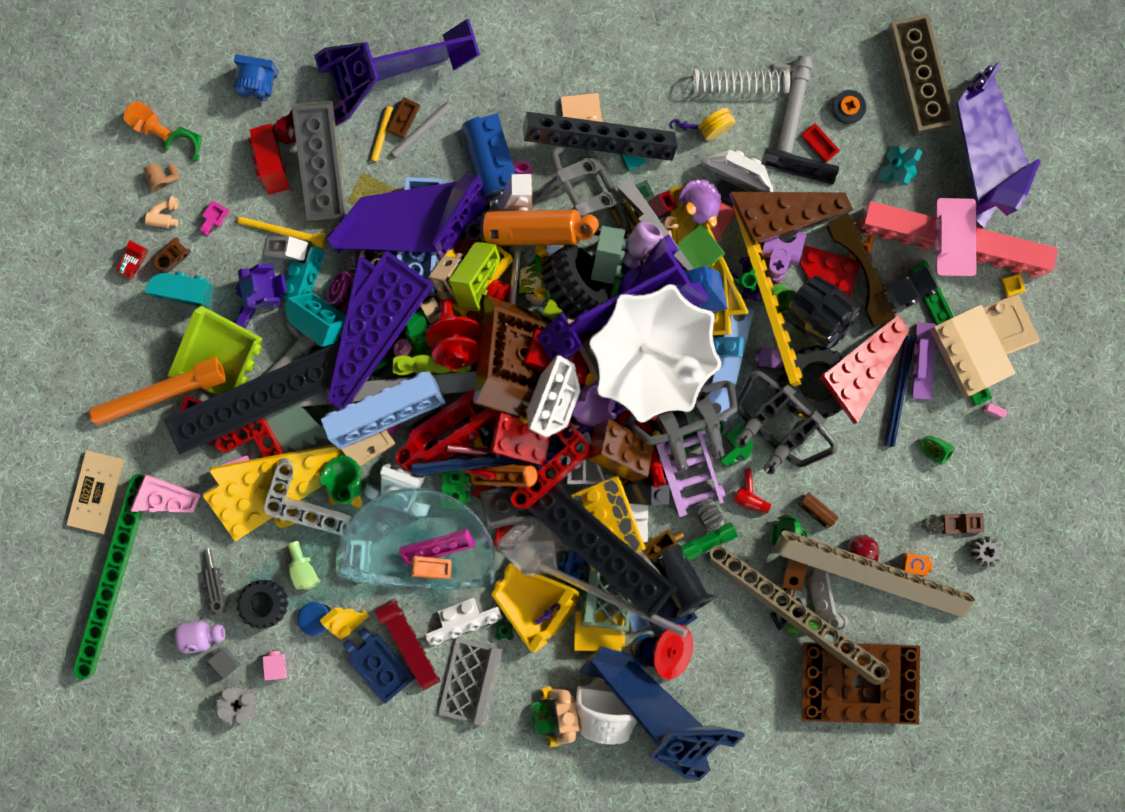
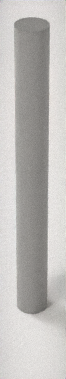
M446 102L391 153L397 158L452 108L451 105Z

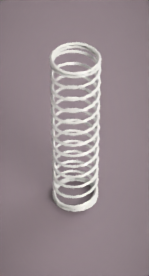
M708 68L705 74V80L702 69H700L699 72L698 69H694L693 72V83H695V85L693 84L694 93H698L700 72H702L703 93H705V84L708 71L710 76L711 93L713 92V81L715 71L717 73L718 93H720V83L723 71L725 76L726 93L728 90L727 84L729 80L730 71L732 73L733 93H735V82L737 72H739L740 93H742V83L745 71L747 74L748 93H750V81L752 71L754 72L755 78V93H757V82L760 71L762 75V93H764V83L767 71L769 73L770 93H772V81L775 71L777 76V93H779V82L782 71L784 73V93H788L790 87L789 69H782L779 73V76L776 69L773 70L772 76L769 69L765 71L764 76L763 71L759 69L757 77L754 69L751 70L750 75H748L747 69H744L741 78V72L739 69L736 70L735 77L733 74V70L729 69L728 75L726 77V72L723 68L721 70L719 78V73L717 69L714 70L713 76H711V71Z

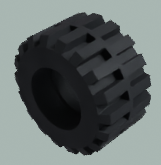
M257 580L244 586L236 601L238 603L236 609L240 613V619L243 618V622L246 625L249 624L250 627L258 629L269 628L278 624L284 618V614L287 613L286 608L289 603L286 600L288 596L284 593L283 587L278 586V583L271 580ZM262 592L267 593L273 601L271 612L265 616L258 615L252 607L254 596Z

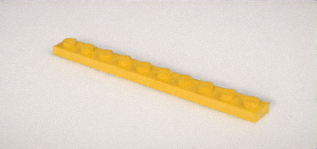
M733 205L753 269H755L757 282L789 382L795 387L801 384L800 378H802L800 368L796 367L794 363L796 355L788 342H791L790 336L787 331H784L782 324H785L782 313H778L777 310L779 302L776 295L772 294L771 288H773L770 277L767 278L765 273L768 269L765 260H761L759 254L762 253L760 244L752 245Z

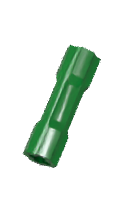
M729 522L711 533L682 545L681 548L688 560H691L712 549L714 546H719L737 538L738 534L732 522Z

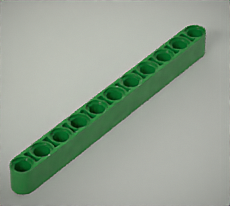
M144 474L133 475L127 488L74 666V675L78 679L90 678L96 672L143 511H131L130 508L132 506L131 500L136 496L139 489L137 481L141 477L144 478ZM128 515H132L133 517V523L131 525H128L126 523V517ZM123 533L128 537V541L125 544L120 540ZM117 552L122 554V560L119 563L115 560ZM111 571H115L117 575L115 581L109 578ZM106 589L111 592L109 600L104 598ZM101 608L105 611L103 619L98 615V611ZM95 627L100 631L98 637H95L92 633ZM89 646L93 647L94 649L93 656H90L87 653V648ZM83 665L88 667L87 675H84L81 671Z

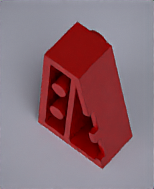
M272 124L249 129L251 137H248L250 148L254 149V153H251L254 164L258 166V169H255L257 179L262 180L269 195L291 189L286 179V170L283 167L277 138L274 136Z

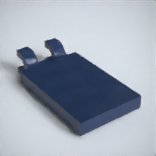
M363 627L358 634L364 642L356 648L349 639L343 647L351 654V657L348 658L350 664L386 704L412 682L415 677L378 634L372 637L370 632Z

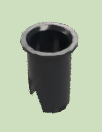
M680 544L662 551V558L651 561L656 569L677 588L670 596L677 610L676 619L692 614L715 599L714 594L710 595L706 592Z

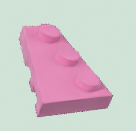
M145 474L130 510L136 512H194L200 498V493Z

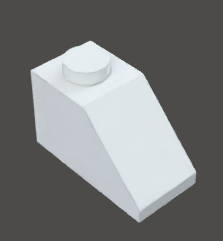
M267 236L264 255L293 261H304L308 242L287 236Z

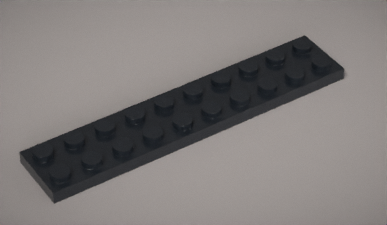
M341 341L164 418L163 420L179 455L330 389Z
M528 463L527 465L533 466L536 469V472H538L541 469L535 464ZM540 482L534 483V492L540 489ZM558 483L532 506L527 508L649 618H652L677 589ZM509 486L506 491L512 495L520 486ZM521 495L518 498V502L521 504L526 500L525 495Z

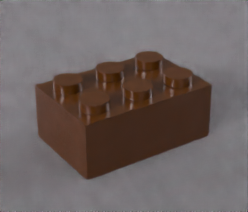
M607 419L594 426L588 460L631 482H636L648 477L654 444L649 445L628 428Z

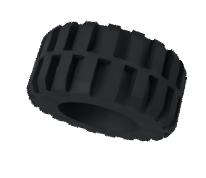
M565 245L545 258L541 266L542 281L545 283L546 291L549 292L550 298L557 304L556 306L566 316H570L571 319H576L610 299V288L607 283L591 279L595 260L578 245Z
M815 345L797 351L794 363L796 367L800 368L801 373L805 368L812 365H819L829 370L842 357L840 356L841 353L837 350L832 351L831 348L827 349L820 347V345ZM785 366L782 367L781 375L778 379L780 386L783 387L788 383L796 391L793 396L811 412L817 410L825 419L843 410L832 393L826 399L816 402L806 398L802 394L799 385L794 387L790 384ZM789 401L786 403L791 412L794 411L797 415L800 413Z

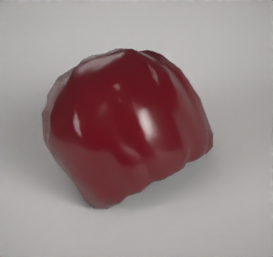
M292 109L288 115L282 116L273 125L275 138L286 145L296 143Z
M858 535L847 544L846 551L878 562L880 551L878 543L874 538L868 535Z

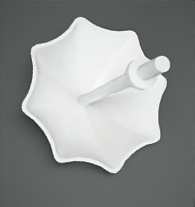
M667 285L655 293L644 296L621 295L608 324L590 341V345L599 363V395L622 403L640 422H645L662 412L674 410L691 411L695 406L697 395L704 383L721 367V361L713 344L714 314L711 311L700 309L689 303L674 285Z

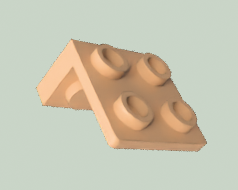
M598 93L561 97L563 117L603 122Z

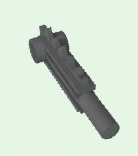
M207 549L204 550L207 569L202 572L204 575L202 579L207 581L204 587L208 588L205 594L210 596L206 602L211 604L208 609L212 611V616L217 614L221 617L222 613L227 612L226 607L229 605L224 602L227 596L223 595V592L226 589L221 587L225 581L220 580V577L223 575L220 573L221 568L214 566L212 551Z

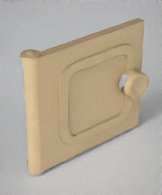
M1019 294L983 308L1006 355L1040 342Z
M384 430L347 446L342 451L346 456L356 460L357 464L362 467L394 446L395 442L389 433Z

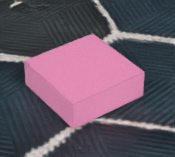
M991 403L985 405L983 410L999 419L1005 418L1007 410Z

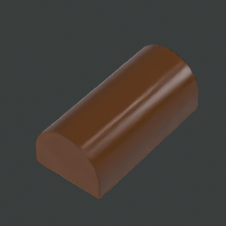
M810 492L798 503L804 511L826 529L832 527L839 518Z

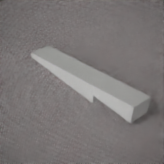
M628 177L618 186V193L641 216L638 218V223H652L660 229L663 238L666 235H670L630 177ZM679 249L674 255L675 259L684 272L692 270L693 267Z

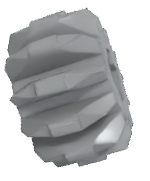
M986 536L985 539L978 537L979 543L976 541L972 543L976 549H970V552H975L976 555H973L971 559H978L976 562L977 566L983 564V568H988L989 565L996 567L995 561L1001 563L1002 560L998 556L1004 555V552H999L1003 545H996L998 542L997 538L991 541V536ZM985 548L990 549L991 553H988L989 556L984 555Z

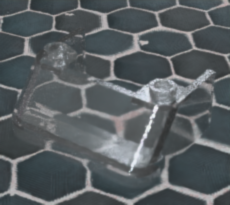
M541 521L516 524L498 540L499 551L521 573H525V576H534L537 573H556L555 554L558 551L572 550Z

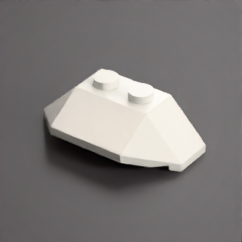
M727 150L703 160L702 166L757 192H773L765 166L761 164V161L756 158L749 159L739 150Z
M556 356L541 374L527 410L529 429L547 437L567 427L580 393L574 363Z

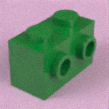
M423 311L415 313L408 322L407 327L404 328L411 346H415L417 352L431 349L426 342L425 335L429 325Z
M462 471L442 472V507H466V502H470V491H466V483H470L469 473Z

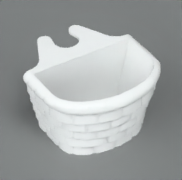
M596 678L587 686L577 687L576 706L581 735L588 740L605 744H621L628 741L638 721L610 687L604 683V680Z

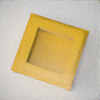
M1020 273L1001 279L1006 297L1026 291Z

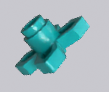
M891 146L887 154L890 164L880 169L877 180L886 184L895 180L899 185L907 186L917 174L914 164L919 161L922 151L915 147H909L904 152L899 146Z

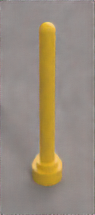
M244 217L237 219L238 224L309 241L317 248L324 249L327 234L319 232L312 235Z

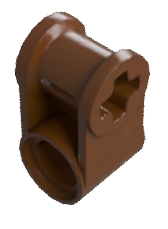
M178 237L172 239L154 258V265L162 273L171 272L191 253L189 248L186 249L179 242ZM168 259V265L160 267L161 261Z

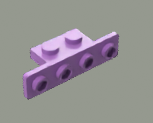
M933 323L916 324V340L913 345V355H915L912 364V374H914L912 398L932 399L935 340L929 329L936 326Z

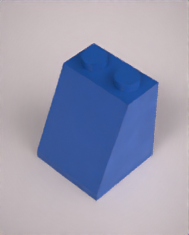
M702 266L684 272L691 283L700 282L710 298L699 307L700 309L711 311L712 313L728 309L719 271Z

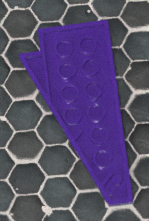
M387 250L376 266L362 256L358 260L328 401L340 410H343L346 405L351 404L435 286Z

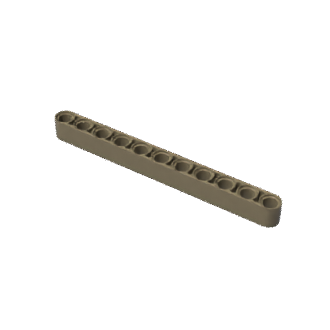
M782 531L774 546V551L783 557L959 617H966L975 602V598L971 594L789 531Z
M714 546L711 549L708 561L712 567L869 682L878 685L888 677L889 670L885 664L722 546ZM713 554H720L722 556V559L716 560L713 557ZM735 565L738 571H731L728 566ZM750 576L753 578L754 582L748 583L745 581L744 577ZM767 588L770 594L764 595L760 589ZM781 599L786 605L779 606L776 600ZM792 612H800L801 618H795ZM808 623H815L817 630L810 629ZM826 634L831 635V636L833 637L834 641H833V642L827 641V640L825 639V635H826ZM841 646L848 647L850 653H843L841 651ZM857 658L864 659L866 665H859V663L857 662ZM874 670H879L882 673V678L876 677Z

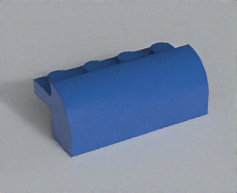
M498 113L482 118L479 116L472 118L461 125L475 175L481 179L483 184L480 189L481 195L486 199L499 196L505 190V185L511 175L516 174Z

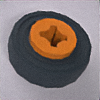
M854 90L842 91L836 96L832 104L833 115L844 124H854L860 121L867 108L864 97Z

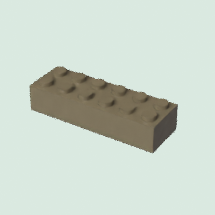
M929 13L892 21L887 30L914 136L950 129L956 123Z

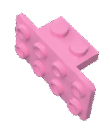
M940 198L936 202V220L934 223L936 231L934 242L936 272L939 276H974L976 274V201L974 199Z

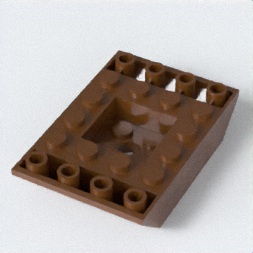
M488 295L485 296L474 404L518 418L521 415L527 417L525 409L529 407L542 373L524 363L525 359L520 355V350L527 355L534 331L536 329L542 331L552 322L551 320L543 317L542 314Z
M803 642L801 721L919 725V645L856 643L885 664L889 670L888 677L881 684L875 685L816 642ZM841 646V651L843 653H850L848 647ZM857 658V662L859 663V665H866L864 659ZM874 670V675L882 678V673L879 670ZM856 676H860L863 679V684L860 687L853 685V679Z

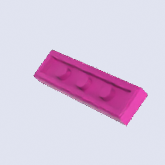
M464 529L400 547L398 552L408 566L412 565L413 556L438 558L475 548L476 543L469 531Z

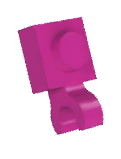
M212 200L202 216L206 221L200 228L201 233L209 236L214 225L220 228L230 211Z

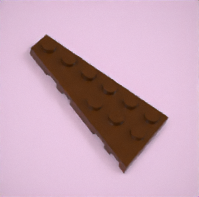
M731 192L729 194L752 245L841 216L853 210L845 192Z

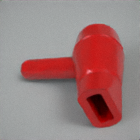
M746 468L744 470L745 489L739 488L735 492L734 503L743 508L766 515L772 504L753 493L752 470Z

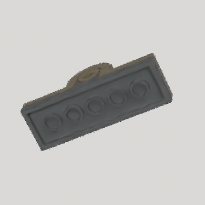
M332 101L293 104L292 112L306 219L311 221L342 218L346 214L342 185V154L340 141L336 136Z

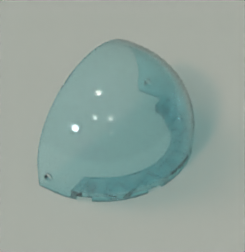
M406 488L394 490L376 497L352 516L345 526L338 543L335 573L347 580L359 583L366 581L370 585L393 588L418 589V587L430 588V590L481 588L494 584L495 552L485 525L465 504L438 491ZM464 529L469 531L476 543L475 548L438 557V559L452 560L451 579L411 577L412 565L407 566L398 552L400 547Z

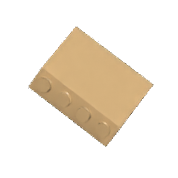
M982 305L929 329L963 398L971 396L1015 374Z

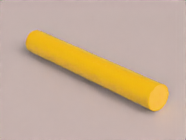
M390 106L385 108L371 155V161L378 162L393 108Z

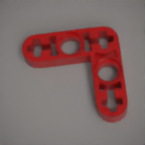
M265 418L240 428L245 430L247 434L246 439H240L237 436L238 430L231 432L232 435L229 433L216 440V447L221 452H228L254 438L264 457L285 454ZM256 422L262 423L260 429L257 428L251 432L250 428L255 426ZM233 437L234 441L230 442L227 446L222 445L224 440ZM270 438L272 440V447H265L263 439ZM274 448H276V451H275V452H272V453L269 455L268 452H270V451H272Z

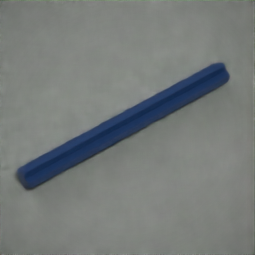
M906 335L902 345L884 445L887 447H895L915 342V337L911 335Z
M489 455L413 464L411 471L412 475L416 476L526 462L503 455L499 459L494 460Z

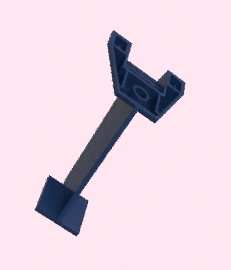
M600 646L580 668L579 673L602 678L657 744L648 753L650 759L685 779L700 781L710 771L707 756L719 744L734 747L745 736L743 732L715 725L703 726L635 662L630 661L632 654Z

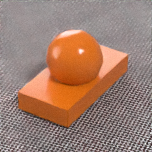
M413 556L411 577L450 580L452 560Z

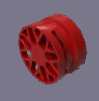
M493 280L486 295L506 301L510 285L506 284L504 286L501 284V281Z

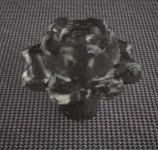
M932 514L927 519L921 521V528L932 535L944 530V522L940 521L937 515Z

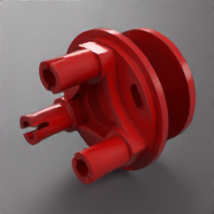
M445 299V304L444 300L440 301L441 314L439 319L426 331V342L432 348V358L437 364L449 370L458 371L461 367L471 365L478 360L482 326L478 323V312L469 310L466 317L455 316L452 312V300Z

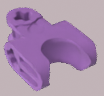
M798 232L795 240L791 243L782 242L778 237L763 242L760 256L769 258L766 276L767 278L770 277L772 282L781 281L789 265L798 266L806 238L805 233Z

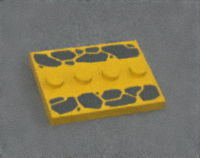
M619 476L610 478L572 495L635 552L638 553L646 549Z

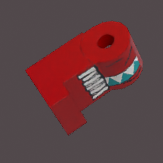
M129 240L123 258L117 266L116 273L132 280L149 250Z

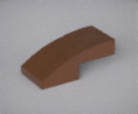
M983 513L941 515L942 534L984 532Z

